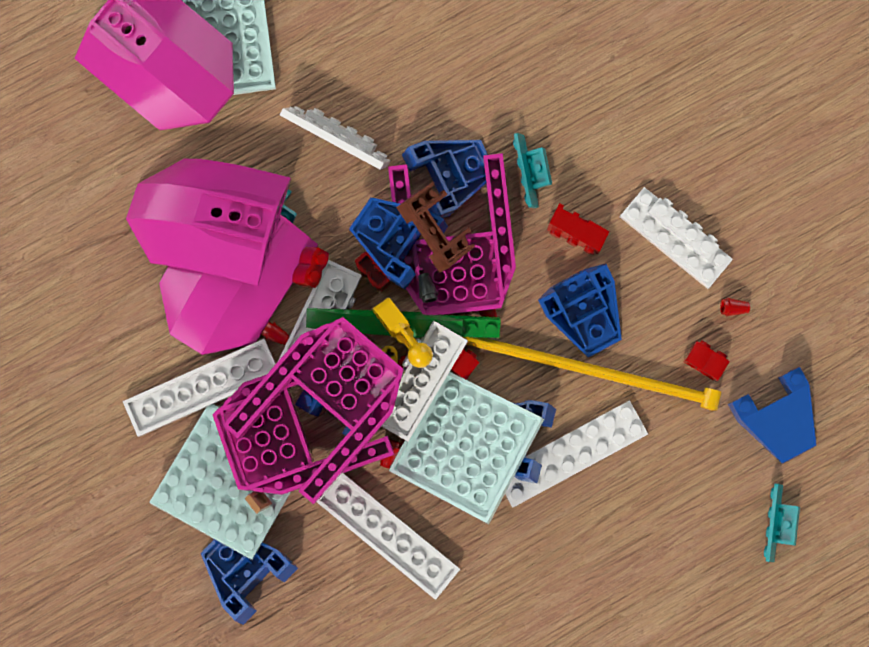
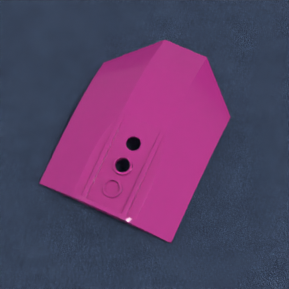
M108 0L89 22L74 58L159 130L210 123L234 94L233 43L181 0ZM128 26H132L131 31L125 34V29ZM142 36L146 37L145 44L138 46V39Z
M184 158L137 184L126 220L151 264L203 272L258 286L291 178L230 163ZM214 208L222 210L220 217L215 218L211 215ZM232 213H239L240 218L237 221L230 220Z
M214 208L211 215L215 218L220 217L222 210ZM237 212L230 215V220L237 221L240 218V214ZM280 215L258 286L212 274L168 266L159 285L170 335L201 355L248 346L257 342L273 313L293 284V272L299 265L302 250L306 246L318 247V244L287 218Z

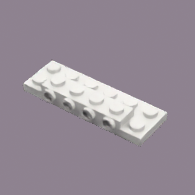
M297 106L282 109L280 116L380 170L388 167L390 160L387 159L386 154L380 151L374 152L377 144L373 143L374 139L371 137L358 135L356 129L347 126V128L341 126L339 120L333 117L330 119L325 117V113L316 108L314 110H307L306 114H304L305 111Z
M644 187L620 215V218L704 287L709 289L733 259L719 248L718 240L711 234L707 236L702 232L703 228L698 223L694 222L692 224L687 220L688 215L681 210L677 212L672 208L673 203L667 198H657Z
M328 260L327 265L322 270L320 283L316 288L312 289L279 360L302 334L314 330L313 328H306L307 308L351 309L356 298H353L354 292L362 275Z
M435 321L432 322L425 336H422L421 340H416L418 343H425L431 348L433 352L431 363L424 368H417L409 362L408 355L402 363L404 370L393 413L382 425L383 428L406 441L410 440L468 341Z

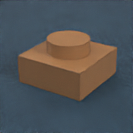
M254 491L245 498L256 514L272 504L264 492Z

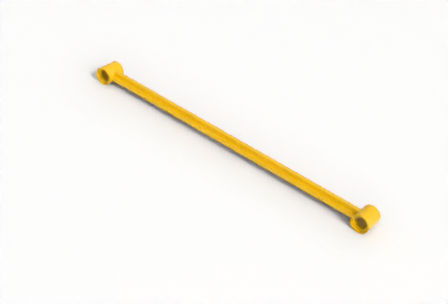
M463 337L468 340L466 345L700 402V407L718 410L722 393L719 390L704 388L703 392L484 337Z

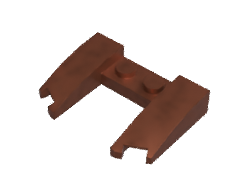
M431 182L396 208L406 223L411 221L414 223L432 250L433 254L429 258L440 273L455 264L473 249L475 244L468 245L465 235L471 233L469 227L451 240H447L428 209L448 194L444 190L437 194L431 189L434 185V182Z

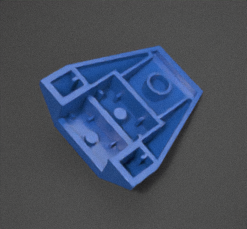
M607 264L587 268L550 287L538 299L545 316L587 357L622 340L615 281Z

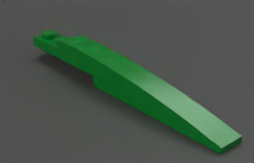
M307 308L306 328L317 329L320 326L344 317L362 334L391 336L373 310ZM400 311L414 332L413 337H424L433 321L461 337H500V317L423 315L422 312Z

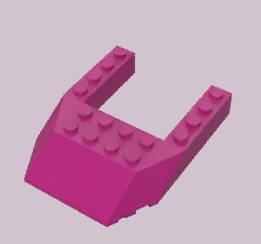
M503 153L483 156L492 232L465 235L468 245L475 244V247L450 268L440 273L429 258L433 252L424 239L417 240L402 261L416 273L406 289L423 315H446L501 308L516 269ZM407 164L388 167L392 202L401 204L411 197ZM449 236V237H446V238H447V240L449 241V240H451L452 238H454L455 236ZM429 273L439 293L436 301L423 303L422 299H420L418 281L420 274Z
M342 317L302 334L223 426L238 439H241L292 379L351 430L299 490L312 504H316L393 413L404 369Z
M264 375L242 383L233 395L212 415L237 488L239 490L283 495L300 489L326 459L314 462L289 390L299 386V384L292 379L241 439H238L223 426L266 376ZM386 436L367 443L342 473L395 455L389 437Z

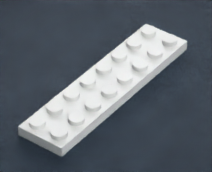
M262 339L123 401V404L137 436L140 437L232 396L242 383L267 375L276 363L265 339Z
M630 400L527 455L526 458L534 459L542 465L538 483L521 481L514 477L505 493L512 508L648 435Z
M344 473L335 480L317 501L319 505L435 600L460 570V568Z

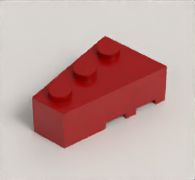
M559 203L547 228L550 231L549 234L556 238L562 237L567 239L566 242L572 246L577 247L579 245L583 247L584 251L588 254L594 255L595 253L598 255L610 231L591 220L587 221L579 217L580 214L575 211L571 213L564 210L565 205Z

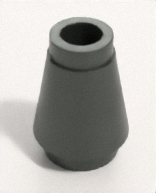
M429 273L420 274L418 276L420 299H422L423 303L436 301L439 293Z

